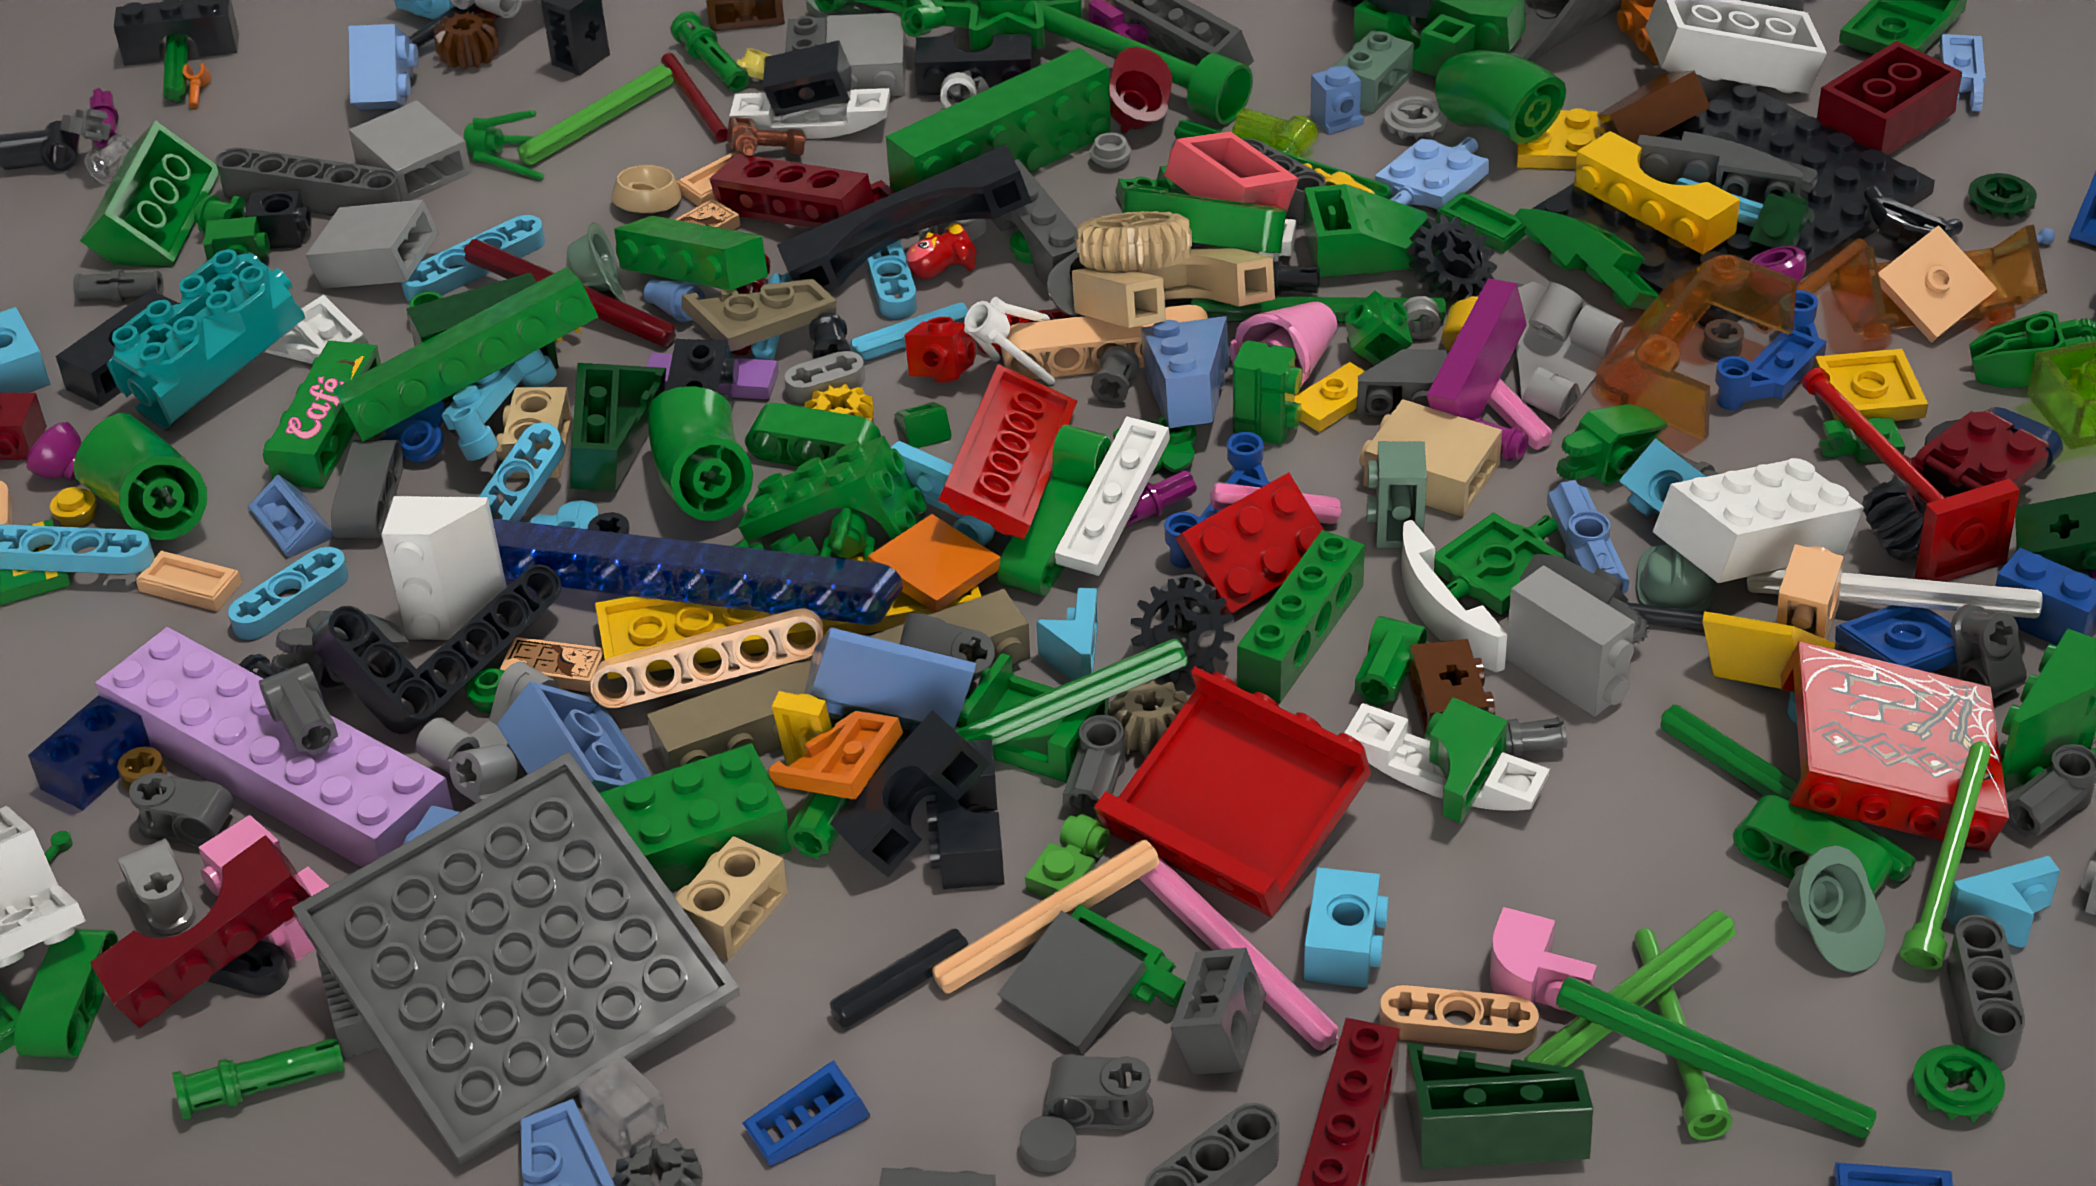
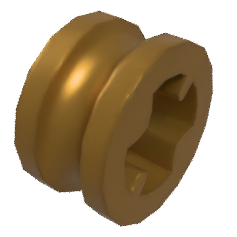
M138 747L128 751L120 758L117 765L124 788L128 792L131 784L143 775L149 773L167 775L160 752L151 747Z

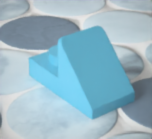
M1078 588L1076 607L1067 608V620L1041 619L1036 623L1039 655L1071 681L1094 672L1098 632L1097 588Z
M2045 856L1954 881L1946 918L1951 925L1956 926L1960 919L1969 915L1987 916L2002 926L2008 944L2020 948L2026 947L2034 913L2051 906L2060 870L2050 856Z

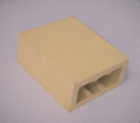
M1402 399L1391 415L1386 414L1384 416L1379 432L1374 439L1367 440L1363 445L1359 459L1360 465L1364 466L1363 486L1368 487V460H1377L1378 441H1425L1427 470L1425 505L1464 517L1500 465L1502 430Z

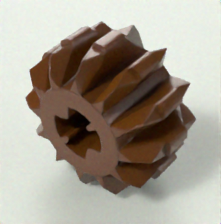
M470 11L461 15L454 13V17L441 19V24L434 27L436 53L439 55L440 62L447 63L449 68H456L458 66H461L463 70L471 66L479 68L481 63L492 62V57L499 53L497 27L494 25L493 19L485 17L484 13L474 15Z

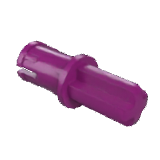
M96 88L93 90V96L89 98L90 108L106 112L107 118L102 123L110 124L111 127L108 140H94V144L101 148H109L117 142L116 125L118 124L119 115L118 111L114 108L112 93Z
M1182 471L1154 485L1147 483L1124 529L1152 515L1155 517L1161 516L1163 508L1195 493L1197 486L1190 472Z

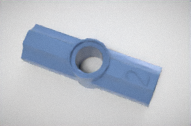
M1576 480L1560 482L1557 488L1548 493L1547 506L1557 523L1559 533L1564 541L1565 559L1593 574L1597 568L1610 573L1622 582L1619 590L1623 594L1628 592L1629 578L1610 540V521L1605 515L1597 512L1586 487L1577 484Z

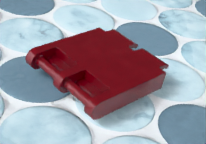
M1989 410L1970 411L1917 452L1914 463L1923 468L1929 465L1949 477L1951 484L1957 487L1965 485L1973 490L1984 486L1979 482L1989 485L2010 479L2019 488L2046 467L2049 453L2045 448L2049 447L2050 443L2022 428L2013 434L2010 429L2014 428L2015 424Z

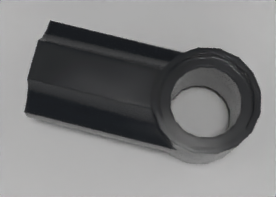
M58 120L48 124L45 130L0 135V167L4 168V170L46 166L53 171H67L76 163L80 134L60 130L61 121Z

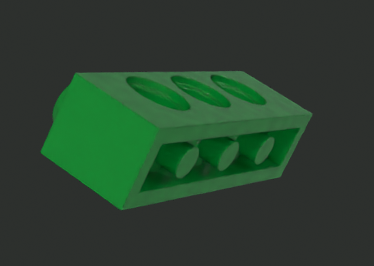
M1324 530L1320 532L1237 645V687L1252 694L1261 692L1272 698L1275 702H1282L1362 589L1364 582L1365 544Z

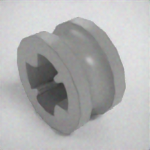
M1416 296L1404 302L1402 306L1409 316L1407 323L1411 338L1424 340L1435 335L1440 328L1437 303L1425 296ZM1420 314L1427 315L1423 316L1420 321H1413L1417 320L1420 317Z

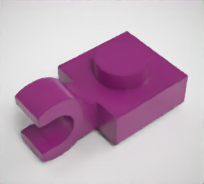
M1093 0L1088 3L1089 22L1144 45L1148 44L1147 29L1144 26L1126 24L1124 13L1105 0Z

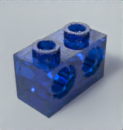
M98 695L28 754L40 790L83 811L121 778L117 765L125 753L138 747H151L141 715Z

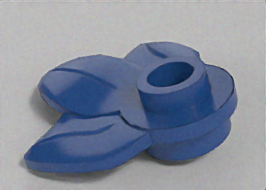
M443 400L386 429V436L379 440H399L402 446L403 459H408L415 463H422L432 459L441 450L444 442V435L440 429L443 423L441 415L446 410Z

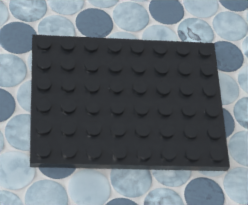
M1737 84L1709 101L1711 106L1709 109L1655 136L1682 140L1684 131L1708 135L1739 143L1773 157L1815 169L1818 172L1815 187L1810 193L1800 192V196L1808 201L1807 206L1815 215L1812 224H1805L1796 245L1806 255V271L1803 279L1880 229L1875 224L1870 213V205L1864 198V192L1868 187L1875 186L1884 196H1890L1894 201L1911 207L1932 195L1935 180L1920 173L1917 169L1898 162L1885 155L1882 151L1870 149L1854 141L1850 135L1839 133L1821 124L1817 118L1808 116L1788 106L1787 103L1777 100L1748 84ZM1574 183L1531 208L1555 212L1597 225L1631 245L1646 258L1636 270V273L1662 298L1660 302L1704 327L1709 322L1717 319L1738 322L1772 300L1770 294L1760 291L1753 285L1745 270L1753 257L1768 250L1753 245L1748 240L1754 228L1752 226L1737 222L1736 234L1702 255L1574 186Z

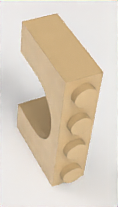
M1215 245L1192 248L1190 257L1185 261L1170 267L1157 268L1156 270L1149 269L1141 272H1110L1108 270L1098 271L1089 268L1072 270L1075 313L1127 328L1166 321L1165 300L1202 298L1235 306L1275 300L1273 257L1236 248Z

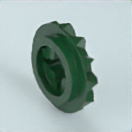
M2005 173L1980 176L1971 182L1968 189L1969 205L1977 207L1978 214L1988 213L1993 215V219L1999 216L2012 221L2015 215L2026 217L2029 210L2035 208L2037 193L2030 183L2017 176Z

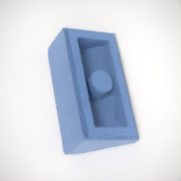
M277 475L248 506L249 510L288 557L297 555L334 537L332 528L303 493L280 475Z

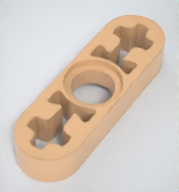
M1400 985L1388 989L1383 994L1380 1001L1379 1022L1381 1025L1400 1028V1040L1519 1051L1528 1048L1536 1040L1539 1013L1531 1001L1520 996ZM1399 1010H1410L1409 1016L1398 1015ZM1428 1010L1434 1011V1020H1427ZM1451 1011H1463L1471 1015L1473 1020L1466 1025H1454L1448 1022L1444 1016ZM1483 1016H1490L1489 1025H1483ZM1508 1020H1518L1519 1027L1508 1026Z

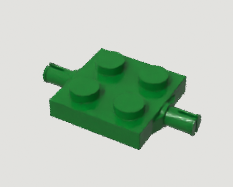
M1493 512L1435 553L1434 573L1450 582L1446 587L1457 601L1463 596H1471L1501 615L1510 608L1511 588L1521 582L1519 578L1534 554L1559 555L1565 558L1563 554L1548 546L1543 540L1557 531V523L1553 517L1549 519V515H1544L1530 527H1524L1511 523Z

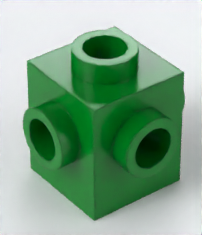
M1376 290L1373 291L1363 301L1357 302L1350 309L1349 313L1344 316L1349 346L1355 353L1368 360L1374 366L1400 350L1409 348L1413 342L1407 323L1408 313L1397 300H1388Z

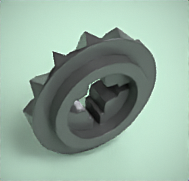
M653 1137L650 1145L639 1148L632 1144L630 1153L626 1158L616 1159V1172L612 1178L615 1186H655L654 1182H651L650 1176L652 1168L660 1165L664 1172L660 1186H701L703 1172L694 1148H683L677 1138L668 1144H662Z

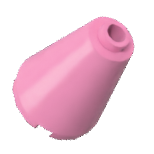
M1309 302L1256 314L1247 318L1239 324L1236 329L1235 339L1230 343L1229 351L1232 366L1243 342L1247 340L1267 343L1268 347L1278 345L1293 348L1295 352V367L1302 369L1301 388L1337 332L1335 314L1327 305L1321 302Z

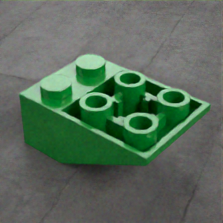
M1347 184L1304 188V232L1313 265L1320 266V277L1336 278L1343 275L1362 273L1379 274L1385 271L1419 270L1409 267V263L1414 256L1408 254L1406 249L1412 243L1409 239L1411 235L1427 220L1426 212Z
M2067 629L2057 646L2052 644L2047 646L2039 665L2038 671L2041 672L2040 675L2031 674L2027 679L2020 698L2022 705L2019 707L2013 704L2010 707L2001 731L2009 735L2008 741L2004 740L1999 748L2005 792H2009L2027 783L2026 776L2034 767L2042 766L2044 769L2048 767L2051 763L2052 754L2057 748L2063 745L2076 744L2092 750L2095 745L2096 638Z

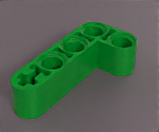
M1134 184L1124 189L1122 213L1140 211L1178 213L1189 219L1193 243L1265 253H1281L1286 218L1285 209L1170 193L1166 188Z
M1063 425L1059 429L1053 446V477L1043 491L1024 540L1013 536L1001 556L998 569V582L1001 585L1042 596L1049 593L1065 566L1056 564L1055 551L1111 447L1108 435L1070 425Z

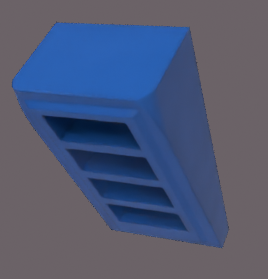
M833 1060L743 1121L742 1124L769 1165L773 1166L855 1126L870 1116V1113L860 1096ZM837 1096L839 1100L830 1105L827 1099ZM817 1105L821 1112L812 1118L807 1109ZM797 1115L802 1125L793 1130L786 1119ZM774 1125H777L784 1136L776 1143L766 1130Z

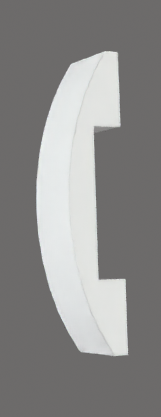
M890 89L851 90L848 103H835L778 117L775 116L765 93L735 94L730 118H750L754 121L757 130L787 131L799 129L803 131L805 139L838 137L863 130L886 118Z
M1413 520L1404 522L1401 560L1402 580L1408 599L1417 615L1442 642L1468 639L1473 657L1481 658L1485 669L1495 673L1505 670L1506 632L1483 605L1467 611L1462 607L1434 573V545Z
M1362 703L1344 733L1354 737L1363 745L1368 763L1410 787L1443 799V788L1447 779L1439 766L1429 762L1430 741L1408 734L1407 718ZM1502 752L1472 807L1506 811L1529 810L1542 790L1549 776L1550 769Z

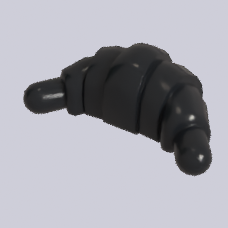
M1875 186L1868 187L1864 192V198L1870 205L1869 209L1872 218L1880 228L1878 233L1885 239L1891 240L1892 246L1898 250L1906 251L1938 225L1950 238L1959 234L1963 229V224L1959 219L1945 220L1941 216L1936 217L1924 213L1921 210L1894 201L1890 196H1884Z

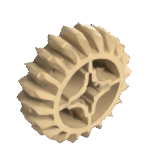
M1140 211L1120 214L1113 213L1107 216L1100 215L1098 218H1090L1079 225L1076 239L1077 253H1079L1081 264L1089 269H1096L1098 271L1141 272L1149 269L1156 270L1157 268L1180 264L1190 257L1192 230L1189 228V219L1178 213Z

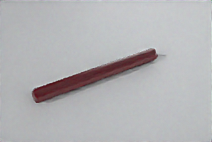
M472 239L469 245H466L464 248L465 260L506 279L532 273L535 281L539 282L555 273L478 239ZM583 285L598 315L597 319L661 347H668L671 341L675 340L676 327L674 324Z

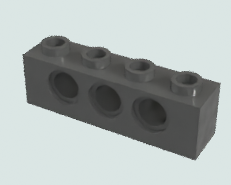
M1113 0L1116 8L1124 13L1126 24L1144 26L1147 29L1148 42L1176 58L1197 66L1207 55L1218 53L1247 66L1254 62L1241 29L1188 0Z

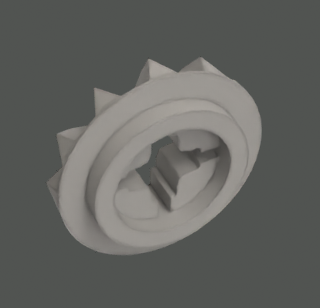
M1410 96L1390 103L1384 110L1383 123L1387 125L1389 133H1398L1400 139L1413 137L1417 141L1419 137L1431 139L1435 133L1444 132L1447 117L1440 110L1437 101L1420 96Z

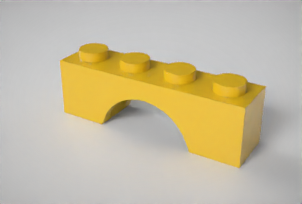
M1609 131L1577 151L1574 186L1702 255L1736 234L1740 206L1739 198L1709 182L1695 185H1672L1649 177L1640 168L1642 147Z

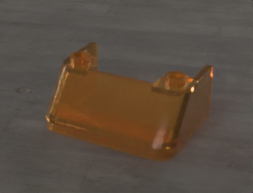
M2034 225L2023 227L1993 248L1964 251L1969 259L1995 285L1997 290L1961 320L1989 317L1991 323L2011 320L2017 317V310L2022 309L2048 293ZM1873 246L1864 247L1828 275L1831 292L1855 333H1864L1866 340L1889 336L1892 334L1891 330L1915 327L1914 323L1881 289L1878 273L1893 261L1876 263Z
M1719 255L1670 282L1601 363L1596 371L1597 392L1604 399L1618 405L1630 404L1647 408L1666 421L1668 426L1705 441L1709 436L1710 385L1674 371L1680 363L1681 352L1678 345L1711 305L1790 335L1794 330L1797 280L1733 255Z

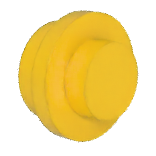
M69 487L59 492L52 499L50 510L52 516L64 527H81L94 518L97 501L95 495L90 490Z

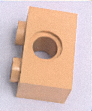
M1797 544L1794 545L1779 590L1778 624L1795 626L1828 640L1839 606L1844 556L1834 554L1830 550L1819 546L1805 547Z

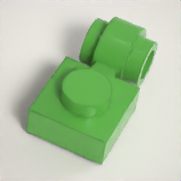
M1080 814L1077 817L1069 816L1062 826L1059 837L1060 844L1065 845L1066 848L1049 842L1025 876L1026 890L1047 898L1095 869V859L1090 857L1100 858L1103 855L1110 838L1109 829L1103 827L1102 821L1084 814Z

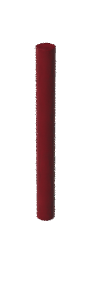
M673 53L664 54L661 58L662 65L670 68L674 82L713 137L720 143L727 141L728 129Z

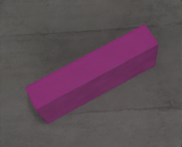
M1488 278L1427 393L1430 408L1472 421L1480 417L1527 326L1517 283Z

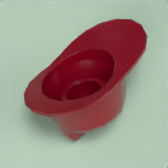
M1126 48L1118 54L1113 64L1109 81L1110 116L1117 123L1121 124L1120 132L1125 134L1130 129L1145 128L1152 122L1162 119L1168 108L1172 87V74L1167 63L1158 54L1146 48Z

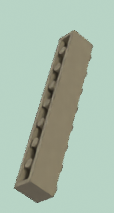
M1005 589L929 615L950 624L985 633L992 640L995 648V657L989 668L993 666L1001 653L1012 656V665L1031 658L1029 623ZM904 624L868 637L899 644ZM966 647L962 652L966 655V661L975 663L976 659L972 657V649ZM813 656L647 714L652 748L665 771L750 743L753 744L758 756L782 748L772 704L778 691L797 695L805 694ZM830 719L832 728L842 719Z

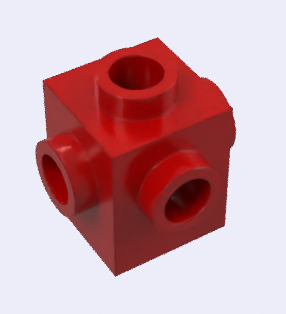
M936 317L929 319L927 322L922 321L904 336L909 376L933 377L934 381L939 383L958 380L959 376L974 364L976 357V343L969 334L964 332L965 324L953 322L951 317Z

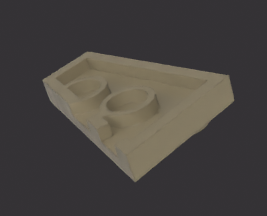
M814 279L766 284L762 286L761 292L738 294L736 289L730 291L720 290V297L699 299L697 293L682 294V309L714 340H727L730 352L808 325L821 314H836L837 300Z

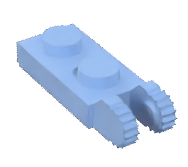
M1942 34L1939 45L1940 61L1963 72L1959 93L1971 91L1969 101L1971 111H1981L1986 79L1982 36Z

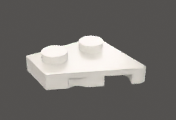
M322 295L301 308L305 314V319L264 351V353L312 364L314 359L319 357L328 340L368 344L365 335L325 295Z

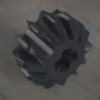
M1895 478L1887 483L1884 481L1872 488V492L1863 496L1862 506H1864L1863 512L1866 515V521L1871 526L1873 534L1876 535L1881 546L1886 548L1890 556L1900 561H1904L1911 556L1914 558L1919 553L1926 506L1921 502L1918 494L1912 490L1911 486L1903 480Z

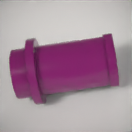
M1481 418L1474 420L1475 422L1502 430L1500 454L1505 461H1512L1513 458L1520 460L1524 456L1529 438L1527 434L1522 433L1520 427L1513 426L1509 429L1484 421Z

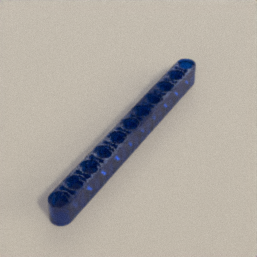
M493 519L505 581L513 582L533 565H544L557 573L562 588L774 614L805 608L815 612L823 620L875 625L881 622L903 590L901 576L895 569L882 563Z

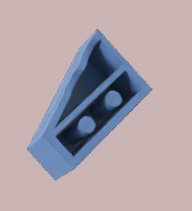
M1227 316L1186 322L1166 320L1154 323L1153 326L1141 327L1144 374L1168 427L1173 428L1213 422L1220 398L1219 389L1223 387L1225 381L1224 371L1229 367Z

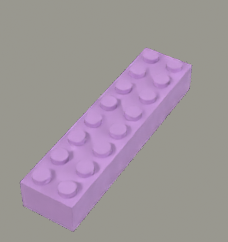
M169 627L163 629L95 682L110 725L147 746L155 748L161 754L205 779L218 783L233 795L362 868L402 846L407 834L411 830L416 829L432 805L453 810L446 777L333 716L331 717L336 725L338 736L331 742L329 750L314 756L308 752H298L282 722H275L268 711L259 686V680L263 678Z

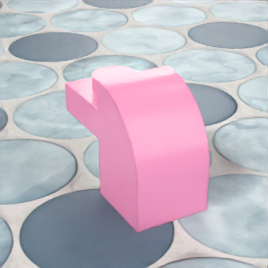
M1503 907L1492 940L1490 983L1495 994L1520 996L1528 999L1533 1004L1537 1002L1566 1011L1556 1004L1557 995L1564 980L1567 977H1573L1594 986L1597 965L1552 953L1555 920Z

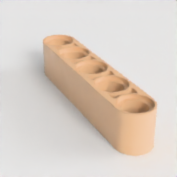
M1197 305L1165 307L1166 320L1186 322L1208 319L1207 312ZM1088 316L1011 325L1006 338L1054 378L1098 372L1101 370L1100 359L1104 351L1114 346L1125 347L1131 350L1139 360V368H1143L1141 327L1153 326L1154 323L1127 328ZM1001 347L1006 368L1032 380L1041 379Z
M805 608L794 609L611 657L602 661L596 668L590 684L591 694L601 706L620 708L803 660L813 656L814 648L823 638V623L820 617L811 610ZM800 622L811 625L816 632L814 639L807 644L793 642L788 635L792 625ZM750 635H759L767 641L769 648L763 655L753 657L744 652L741 642ZM703 647H710L719 652L722 661L717 667L706 669L697 664L694 654ZM655 660H665L672 665L674 675L666 681L655 680L648 672V665ZM608 672L619 673L625 678L627 688L620 693L608 692L601 683V677Z

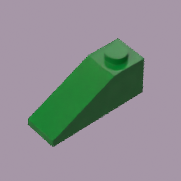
M1434 0L1427 19L1415 17L1416 23L1427 27L1441 14L1475 25L1474 48L1510 52L1526 30L1524 0Z

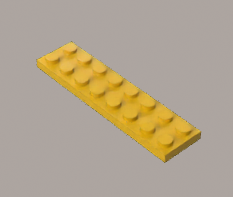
M864 556L828 562L808 606L805 607V609L815 612L820 617L823 623V637L830 628L860 635L884 631L904 624L906 615L909 613L930 615L935 612L879 577L881 587L878 591H874L871 588ZM815 564L596 602L595 606L604 659L786 611L803 609L800 607L799 601ZM975 586L942 610L981 597L979 586ZM804 622L792 625L788 631L790 639L797 644L811 642L816 634L814 628ZM750 635L741 642V647L748 655L766 652L769 648L767 641L759 635ZM703 647L694 654L697 664L721 660L719 652L710 647ZM655 660L648 665V672L671 669L673 667L665 660ZM616 672L607 673L608 680L623 677Z

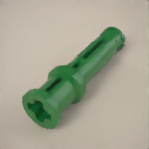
M686 11L679 14L673 20L670 28L671 35L677 42L685 44L686 51L692 58L701 59L731 92L737 93L747 87L750 80L748 73L718 44L716 33L711 28L703 26V21L698 14L693 11ZM686 22H689L692 25V27L690 28L686 24Z
M336 1036L315 1044L285 1050L234 1064L233 1060L227 1061L226 1058L219 1060L217 1067L187 1075L177 1071L173 1072L172 1076L184 1121L191 1119L193 1112L227 1104L230 1108L236 1107L238 1103L243 1102L242 1097L301 1082L320 1075L341 1072L345 1070Z

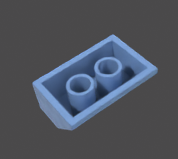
M830 628L814 648L805 694L812 695L817 699L826 700L830 719H843V715H850L854 711L898 717L901 728L910 730V736L933 710L955 729L975 672L976 663Z
M530 681L497 723L499 730L508 742L507 747L520 761L527 774L570 752L599 793L651 776L607 709L596 702L594 698Z

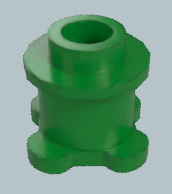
M216 195L206 196L197 204L194 212V219L199 231L205 234L206 223L210 220L243 218L245 216V200L243 197L234 196L231 203L221 201Z

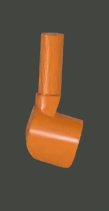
M204 63L200 64L201 70L197 75H194L193 69L189 64L183 66L182 69L184 76L189 81V107L193 109L198 108L200 88L207 86L211 81V73Z

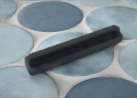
M950 929L833 998L829 1005L834 1020L841 1027H849L933 976V967L967 947V939L958 929Z

